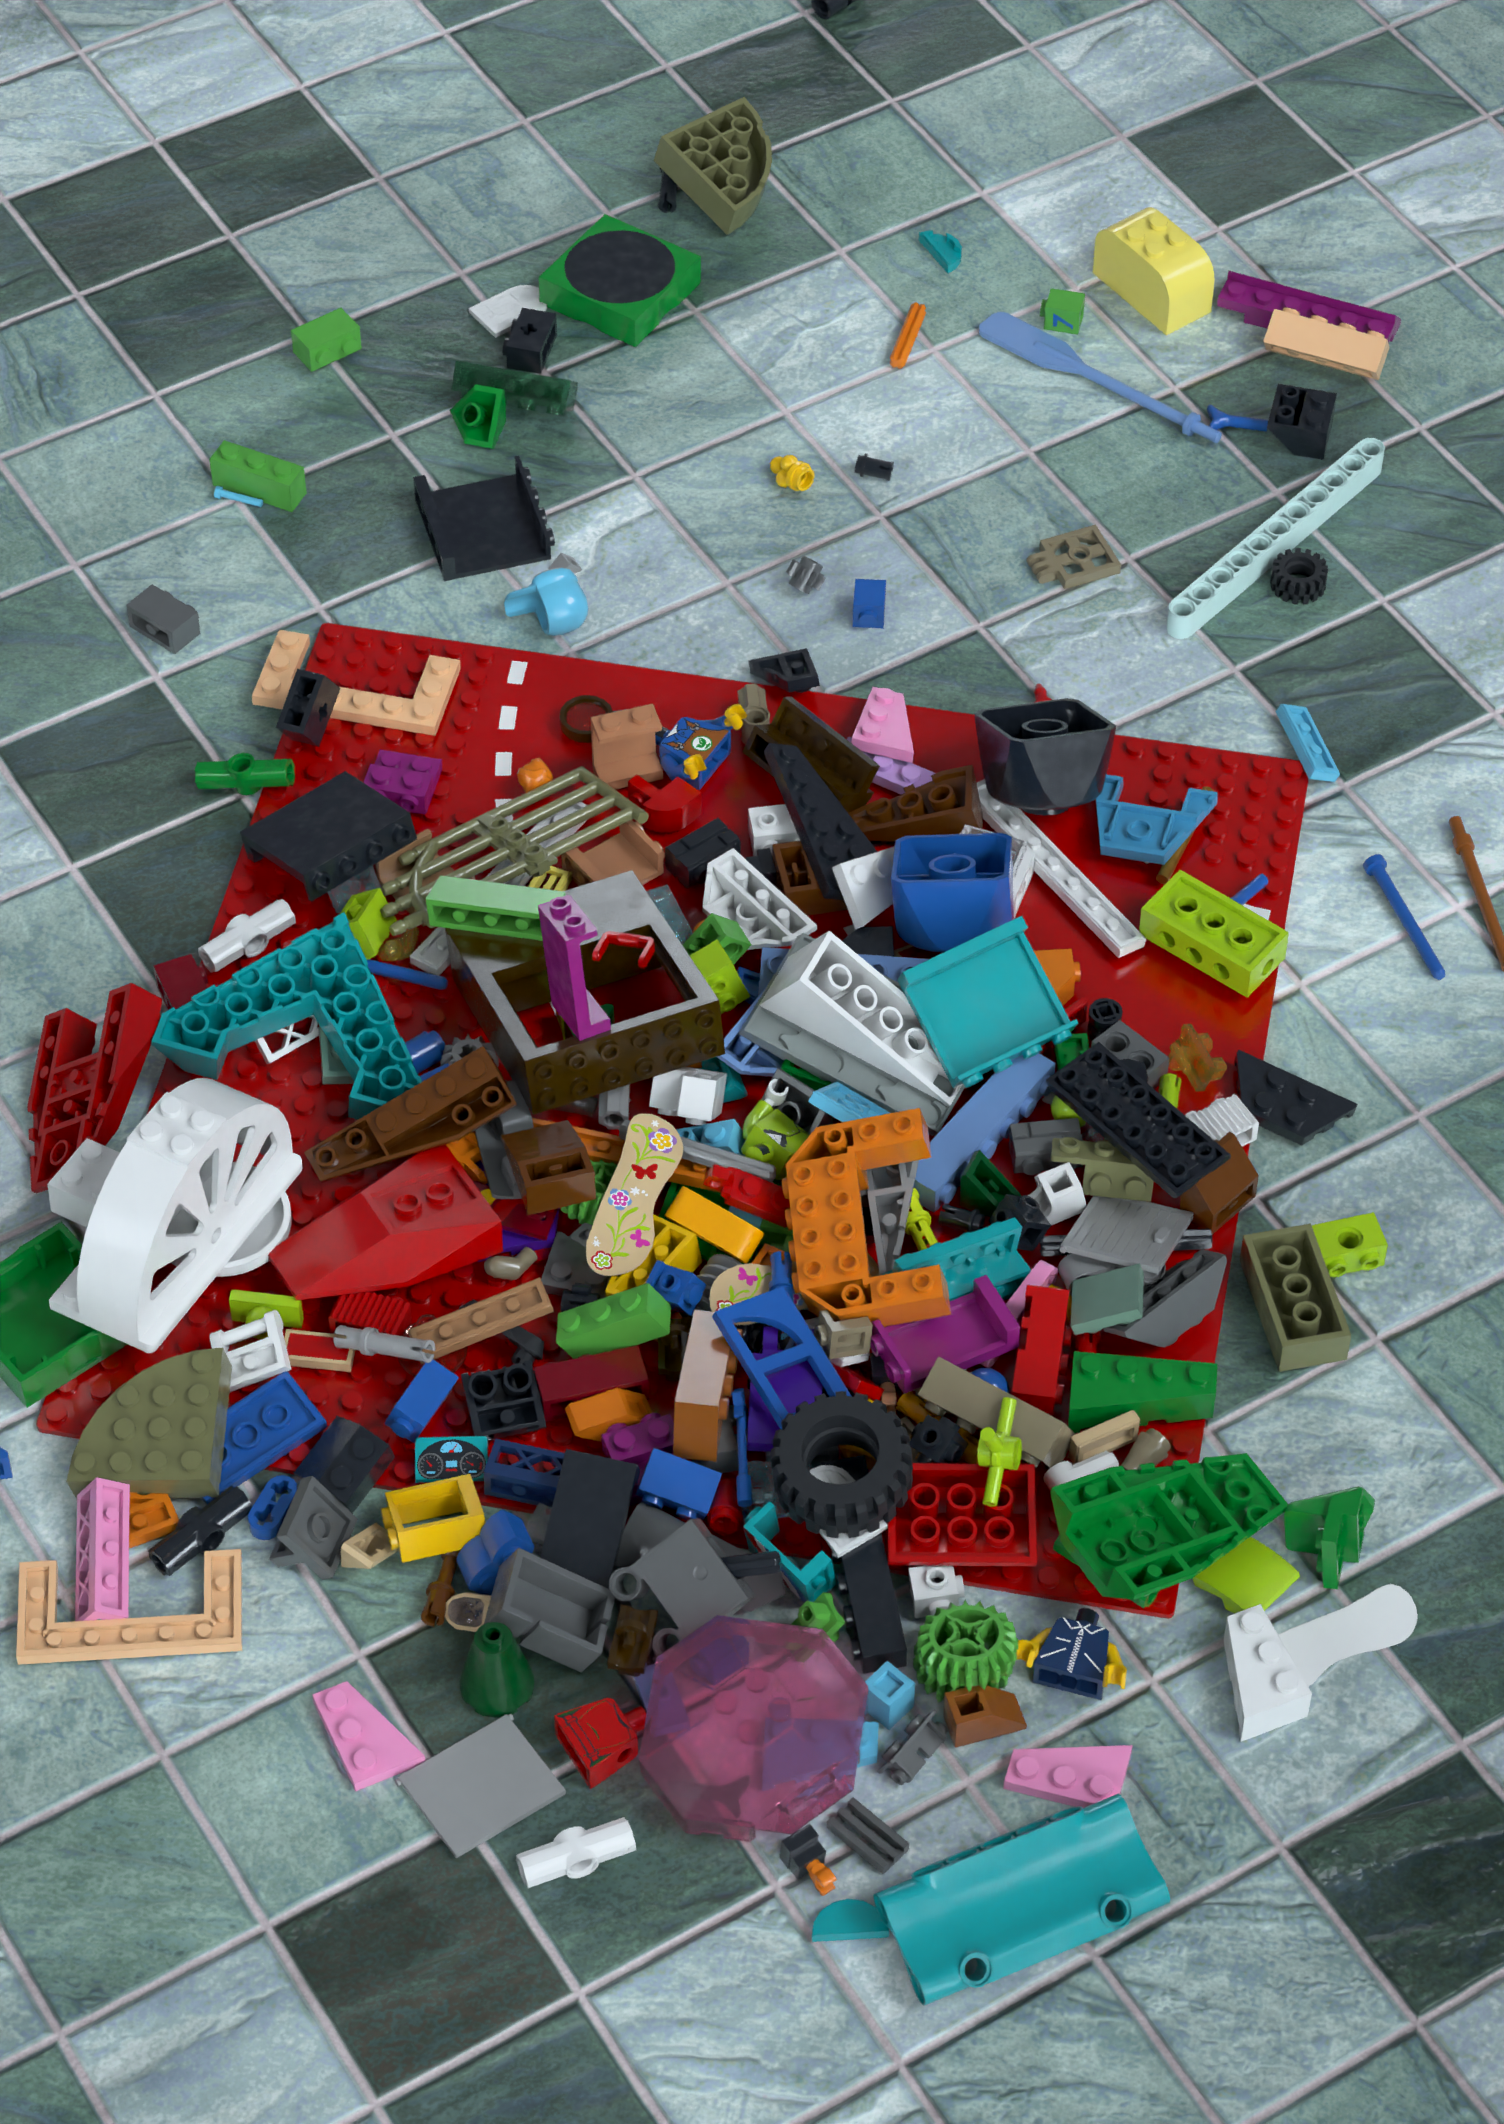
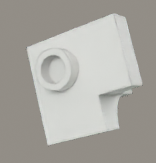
M1070 1162L1038 1174L1035 1177L1037 1188L1028 1196L1038 1202L1040 1205L1039 1209L1051 1225L1081 1214L1086 1208L1083 1188Z

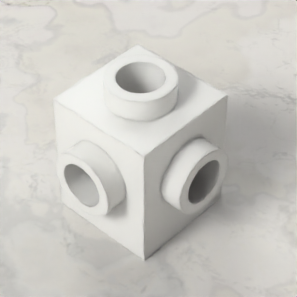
M924 1565L909 1568V1589L915 1618L928 1615L934 1616L937 1607L947 1610L950 1602L955 1606H959V1598L965 1597L962 1575L955 1576L953 1566Z

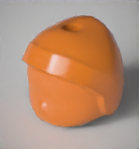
M540 758L532 759L529 764L519 768L517 773L518 781L525 793L553 780L551 771Z

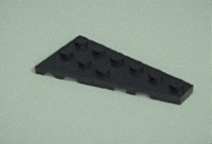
M769 743L764 750V754L824 899L844 900L832 867L875 853L877 850L797 746Z

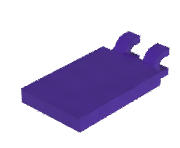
M764 1327L763 1353H752L756 1361L784 1351L777 1350V1328ZM807 1360L766 1376L788 1414L796 1412V1406L804 1401H807L808 1404L815 1402L814 1396L822 1394L823 1385ZM750 1380L747 1451L771 1452V1449L774 1448L773 1438L775 1432L780 1428Z

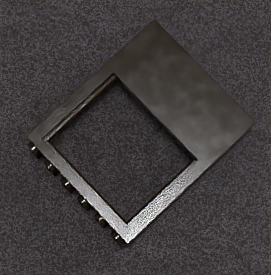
M632 870L565 890V895H571L597 928L598 935L580 943L586 989L590 990L663 967L685 1002L612 1024L611 1030L581 1041L574 1036L538 1048L517 1014L519 1011L551 1002L543 941L445 928L453 981L489 1042H491L511 1079L517 1083L533 1115L725 1054L719 999ZM607 931L638 934L654 939L655 952L646 968H639L638 966L643 948L609 944L599 962L593 961L592 954L600 938Z

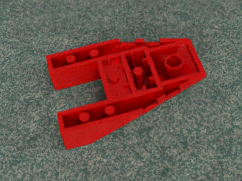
M133 983L109 991L99 1050L92 1054V1050L96 1042L97 1023L68 1008L45 1016L27 1106L28 1112L33 1114L34 1128L28 1129L29 1140L34 1142L35 1156L30 1157L32 1192L37 1194L48 1190L47 1184L86 1138L106 1146L117 1132L160 1021L162 998Z

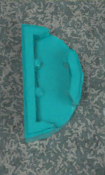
M933 230L919 232L920 243L947 274L959 266L961 263L962 246L958 239L949 233H946V236L933 234Z
M844 1899L832 1902L820 1911L813 1923L812 1942L889 1938L890 1931L882 1922L875 1906L863 1900Z

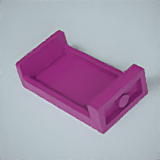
M571 895L556 897L551 901L538 905L553 1007L579 1041L611 1030L610 1018L586 989L580 943L598 935L597 928Z
M987 1275L974 1279L972 1293L950 1301L951 1315L897 1324L885 1328L879 1319L872 1321L870 1348L875 1356H881L885 1363L888 1378L892 1383L897 1382L903 1394L923 1386L938 1357L964 1370L1019 1347L1020 1326Z

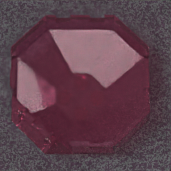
M717 1615L656 1658L639 1756L641 1775L685 1833L701 1835L702 1832L721 1834L724 1836V1839L751 1842L756 1838L755 1830L792 1835L854 1790L868 1711L869 1686L823 1629Z

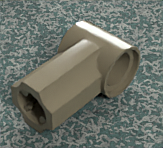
M746 684L737 693L738 704L743 707L747 714L745 719H741L743 722L741 740L745 745L755 725L770 724V713L767 710L765 689L760 688L757 684Z

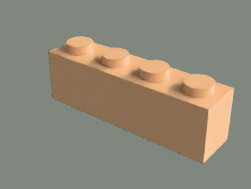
M1283 308L1282 311L1274 309L1263 341L1268 351L1378 381L1390 348L1388 340L1379 332L1371 330L1367 333L1356 331V327L1346 323H1339V326L1328 323L1327 319L1316 315L1307 318L1300 316L1298 311L1291 308Z

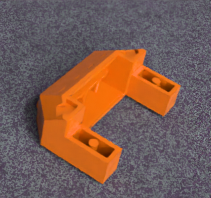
M920 1108L816 1127L786 1163L787 1178H782V1188L785 1199L790 1200V1209L785 1210L787 1227L789 1230H793L794 1240L788 1242L792 1262L796 1261L797 1272H792L793 1287L795 1293H801L809 1311L818 1317L820 1311L828 1310L834 1322L868 1316L871 1323L879 1319L885 1328L886 1326L951 1315L948 1285L940 1265L874 1277L870 1276L860 1190L869 1189L867 1169L931 1158L928 1127Z

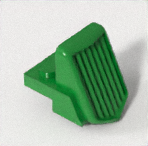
M1353 1487L1293 1501L1287 1505L1284 1512L1285 1546L1291 1551L1318 1554L1317 1572H1322L1323 1588L1338 1589L1344 1561L1359 1563L1365 1536L1364 1528L1373 1513L1375 1499L1363 1487Z

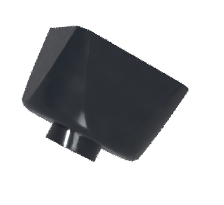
M1063 698L981 709L974 713L987 791L998 802L1021 808L1029 814L1056 815L1067 811L1069 808L1087 804L1102 793L1110 762L1116 725L1080 700Z

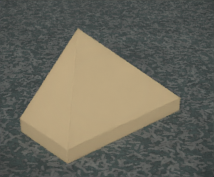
M374 1523L343 1543L341 1547V1567L371 1569L396 1553L398 1549L391 1550L387 1530Z

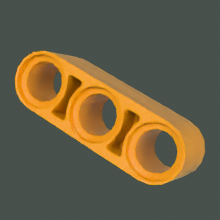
M685 1186L681 1187L664 1215L676 1225L696 1233L700 1239L744 1264L748 1263L765 1235L755 1226Z

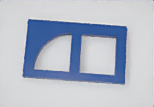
M784 1286L714 1312L713 1320L780 1429H782L781 1422L788 1412L766 1378L767 1375L807 1360L830 1397L836 1396L835 1392L846 1391L847 1396H851ZM758 1322L773 1326L791 1337L797 1346L756 1361L734 1323Z

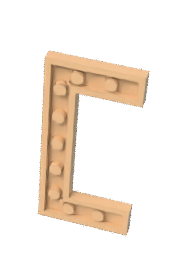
M285 630L278 631L253 691V705L283 709L296 671L300 669L310 645L309 634ZM430 655L413 699L340 687L330 718L436 736L461 669L460 660Z
M241 1549L204 1551V1614L57 1622V1560L19 1562L16 1647L18 1665L242 1651Z

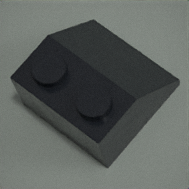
M337 1415L295 1470L294 1474L300 1479L313 1476L353 1514L393 1461L395 1455L388 1443L363 1426Z

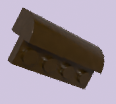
M793 697L783 698L771 724L754 726L742 751L773 776L764 754L768 744L797 746L848 813L865 806L874 794L869 787L880 765Z

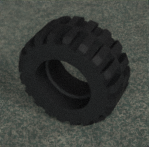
M846 1391L835 1392L836 1396L826 1398L824 1393L814 1396L815 1402L811 1404L804 1401L796 1406V1414H787L781 1422L782 1429H778L775 1432L773 1438L774 1448L771 1449V1466L775 1492L778 1493V1500L782 1508L787 1511L789 1510L790 1518L797 1524H802L805 1521L808 1531L819 1534L820 1529L825 1530L827 1537L838 1538L839 1533H848L849 1538L858 1537L861 1530L867 1529L871 1533L879 1529V1522L881 1520H884L886 1523L890 1522L897 1515L896 1507L902 1508L908 1499L907 1491L912 1488L913 1464L909 1435L906 1428L901 1426V1419L894 1411L887 1413L886 1404L877 1399L871 1403L868 1401V1395L856 1393L855 1397L847 1396ZM838 1445H851L862 1448L869 1452L877 1461L873 1469L866 1476L848 1484H830L821 1481L808 1470L811 1461L820 1452Z

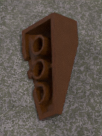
M972 765L940 771L931 775L932 781L917 788L911 784L903 788L905 793L890 800L882 797L848 813L869 841H896L904 836L983 834V813Z

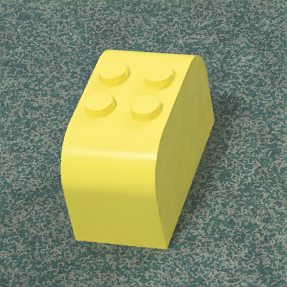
M1147 207L1097 233L1094 246L1093 274L1166 336L1211 313L1215 276L1210 258L1200 244L1159 210Z

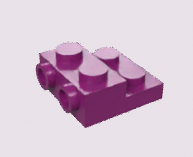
M380 750L375 764H370L364 783L408 812L426 815L442 771V760Z
M650 1413L644 1416L638 1424L627 1426L625 1423H616L610 1426L606 1433L602 1434V1451L606 1458L637 1464L641 1470L638 1484L634 1485L630 1506L639 1504L642 1500V1497L635 1495L653 1448L673 1455L674 1422L670 1414L661 1416L659 1413Z

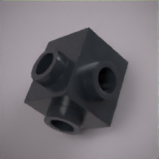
M1006 1194L988 1220L993 1224L1015 1217L1022 1226L1017 1249L1034 1251L1051 1227L1050 1222L1039 1209L1040 1205L1038 1202L1027 1195L1015 1196Z
M928 1414L923 1422H919L911 1433L910 1441L911 1448L917 1453L915 1460L919 1463L957 1464L969 1444L958 1433L960 1427L944 1416L938 1421Z

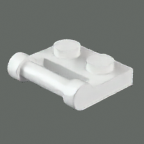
M277 1310L265 1313L264 1318L226 1332L218 1330L210 1334L211 1347H223L232 1365L230 1392L292 1370L282 1331L283 1322ZM264 1332L268 1333L267 1338L228 1352L229 1345Z

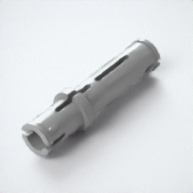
M340 1325L336 1328L335 1334L344 1335L347 1338H333L334 1345L337 1348L360 1350L361 1354L368 1356L378 1353L418 1360L424 1363H430L434 1358V1354L425 1353L422 1350L435 1351L436 1349L435 1343L432 1340L379 1333L378 1329L371 1327L361 1330Z

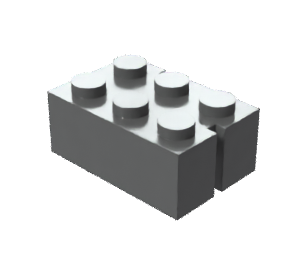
M517 1548L499 1566L484 1624L488 1622L502 1623L510 1629L515 1639L517 1637L521 1638L519 1645L582 1673L602 1653L608 1626L605 1624L610 1620L615 1596L611 1593L610 1589L521 1548Z

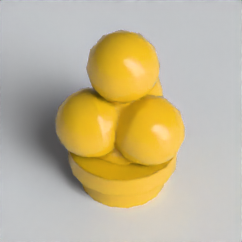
M794 455L777 456L772 458L770 462V469L774 474H777L776 482L780 487H788L794 491H806L814 481L815 474L810 465L806 462L798 461Z

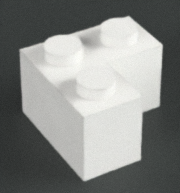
M682 1067L654 1076L649 1107L658 1108V1113L662 1115L686 1117V1123L706 1124V1121H712L722 1113L727 1073Z

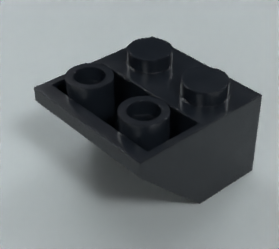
M1278 384L1267 428L1294 455L1324 460L1334 419L1337 393Z

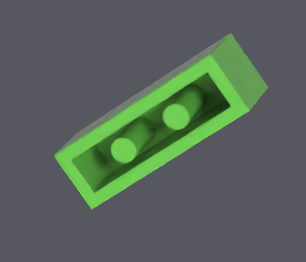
M226 440L222 442L209 459L213 486H220L230 492L261 499L263 503L289 512H293L307 494L303 466Z
M649 1283L558 1313L556 1343L575 1359L586 1354L594 1355L614 1349L635 1346L670 1334L671 1304Z

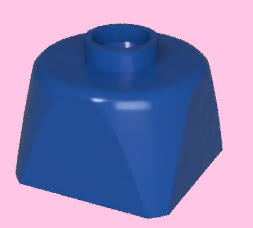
M1004 833L916 835L897 839L893 858L891 886L895 925L899 937L916 948L944 953L1013 920L1012 837Z

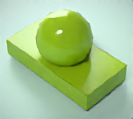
M231 1290L229 1304L232 1321H241L247 1324L264 1318V1314L277 1310L282 1318L283 1326L302 1327L304 1317L301 1300H295L293 1296ZM264 1332L253 1336V1338L262 1340L268 1337V1333Z

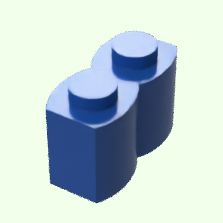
M502 1509L485 1522L480 1535L474 1537L463 1546L456 1561L468 1589L478 1594L492 1595L499 1566L517 1548L532 1554L534 1544L522 1518Z

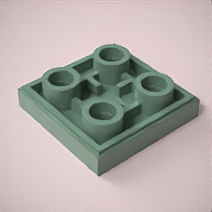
M1140 1263L1073 1280L1071 1328L1074 1335L1087 1332L1096 1333L1103 1328L1118 1324H1131L1143 1317L1144 1272Z

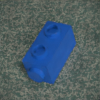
M435 1360L425 1363L396 1403L384 1424L392 1428L396 1435L415 1443V1439L423 1432L459 1377Z

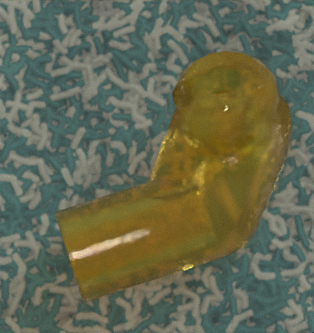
M417 927L410 930L407 929L406 932L401 934V938L388 940L385 944H382L378 949L379 957L386 962L409 958L414 952L419 929Z

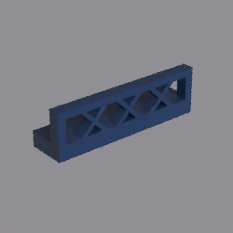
M495 1439L483 1472L484 1494L552 1509L565 1453ZM501 1452L516 1455L519 1459L518 1462L510 1466L497 1463ZM544 1461L551 1463L554 1469L542 1473L535 1471L532 1465Z

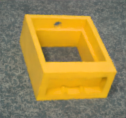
M470 1474L385 1492L387 1507L381 1508L382 1520L385 1530L387 1529L391 1550L398 1549L402 1563L461 1550L467 1542L480 1535V1531L485 1524L484 1512ZM463 1512L462 1516L407 1528L403 1527V1524Z

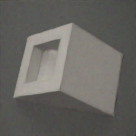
M560 553L548 568L549 570L555 568L570 569L574 574L582 571L576 560L564 553Z

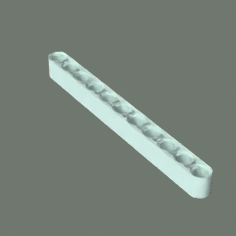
M1365 438L1358 442L1169 603L1166 629L1168 634L1176 639H1185L1192 636L1273 566V561L1277 559L1279 553L1285 555V550L1295 548L1377 478L1382 471L1385 451L1383 442L1376 438Z

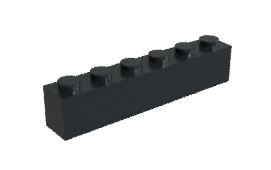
M865 1455L821 1462V1465H833L844 1469L855 1481L868 1474ZM882 1533L840 1558H837L830 1548L832 1562H839L841 1573H836L839 1595H846L848 1605L843 1606L846 1628L853 1627L855 1638L850 1639L853 1661L860 1660L863 1674L876 1672L886 1661L896 1668L906 1667L907 1647Z

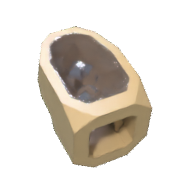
M465 1592L452 1596L446 1602L445 1618L447 1622L455 1629L476 1632L485 1622L491 1595Z

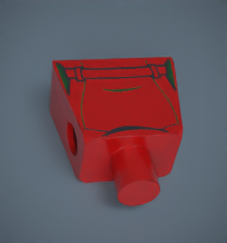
M605 1698L554 1715L555 1735L590 1789L596 1787L638 1755V1737L636 1733L650 1726V1720L642 1706H638L623 1714L612 1698Z

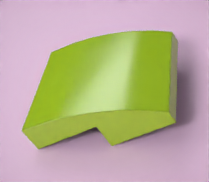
M1249 1537L1195 1576L1193 1581L1196 1587L1222 1598L1225 1609L1235 1614L1261 1604L1265 1611L1300 1575L1299 1571L1279 1554L1260 1541Z

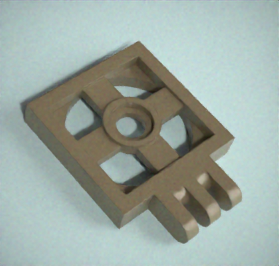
M1096 524L1040 540L1039 549L1041 552L1032 554L1026 559L1034 575H1037L1036 578L1039 583L1044 584L1058 579L1064 589L1121 573V563ZM1080 542L1088 543V544H1091L1092 546H1088V545H1085V544H1081ZM1064 545L1068 547L1067 553L1055 555L1060 547ZM1081 552L1084 553L1086 557L1083 559H1078L1074 555L1076 553ZM1105 555L1106 564L1095 567L1091 561L1092 558ZM1070 564L1079 565L1082 571L1069 574L1063 566Z

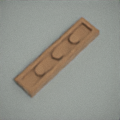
M539 1277L407 1331L410 1338L434 1341L435 1351L422 1350V1352L434 1354V1360L554 1312Z

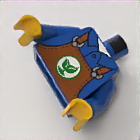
M740 704L730 706L725 711V715L714 720H695L683 717L672 730L662 727V731L655 732L656 745L660 747V764L671 781L676 777H680L697 790L703 787L731 753V729H740L743 725L741 719L747 717Z

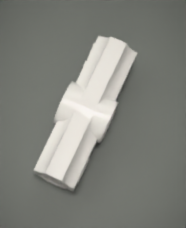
M283 899L276 900L250 917L246 914H240L228 923L224 933L198 948L199 956L211 973L213 971L217 972L244 954L248 957L257 956L266 948L269 939L296 923L295 915L290 909L289 904Z
M623 1817L585 1830L583 1827L568 1828L559 1833L553 1842L517 1854L516 1862L524 1885L530 1888L564 1875L575 1879L589 1875L595 1871L599 1863L636 1851V1843L630 1824Z

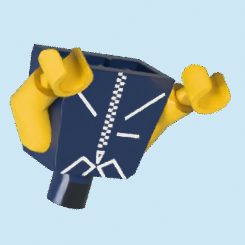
M1081 1608L1078 1610L1075 1620L1064 1617L1058 1618L1053 1628H1045L1029 1641L1018 1640L1017 1659L1026 1661V1667L1032 1668L1035 1660L1033 1683L1097 1700H1102L1104 1687H1107L1108 1684H1118L1120 1689H1125L1127 1669L1123 1665L1117 1646L1108 1642L1109 1631L1106 1628L1097 1626L1099 1620L1097 1612L1089 1608Z

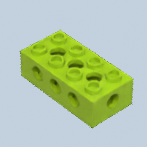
M1179 870L1141 908L1139 932L1146 939L1246 998L1286 957L1288 931L1182 870Z

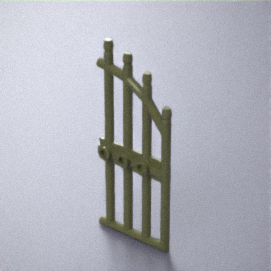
M580 766L414 847L412 851L408 850L398 857L402 866L409 865L418 859L413 869L395 878L394 881L391 880L385 883L380 889L383 895L387 896L396 893L398 889L402 890L409 886V893L396 899L394 903L386 904L381 908V914L384 918L398 914V911L402 912L412 906L416 910L415 913L405 917L404 920H398L389 927L390 933L393 936L400 935L406 932L407 929L410 930L422 923H425L429 928H434L435 926H430L425 900L437 880L422 887L424 878L489 846H492L496 851L445 876L469 879L509 859L514 864L480 881L505 883L525 872L529 876L538 877L550 870L551 865L558 862L557 856L632 819L643 824L648 820L649 815L586 768ZM579 781L586 784L511 822L505 819V817ZM597 793L604 797L528 835L522 832V830ZM617 806L621 809V811L546 848L539 845L612 807ZM472 833L479 836L434 859L438 850Z

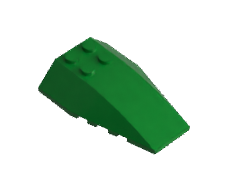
M1247 1453L1205 1457L1201 1463L1192 1464L1185 1459L1173 1461L1171 1466L1155 1467L1154 1463L1139 1464L1138 1469L1125 1470L1123 1466L1110 1467L1054 1486L1050 1491L1063 1546L1102 1597L1131 1600L1194 1578L1284 1513L1288 1505Z

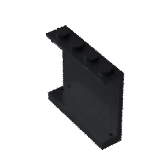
M515 456L514 475L435 491L430 490L425 475L413 477L415 501L444 581L551 559V546H555L554 534L551 528H546L547 518L543 507H538L539 496L536 487L531 488L532 481L529 468L523 467L519 456Z

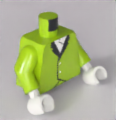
M773 1079L768 1085L765 1100H760L744 1121L743 1138L745 1143L741 1151L746 1157L774 1165L776 1167L775 1179L782 1180V1178H787L786 1163L810 1135L779 1109L773 1110L772 1106H779L784 1103L789 1089L787 1086L784 1092L776 1093L773 1089L778 1079Z

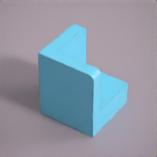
M888 1661L862 1684V1709L888 1730L914 1707L915 1682Z

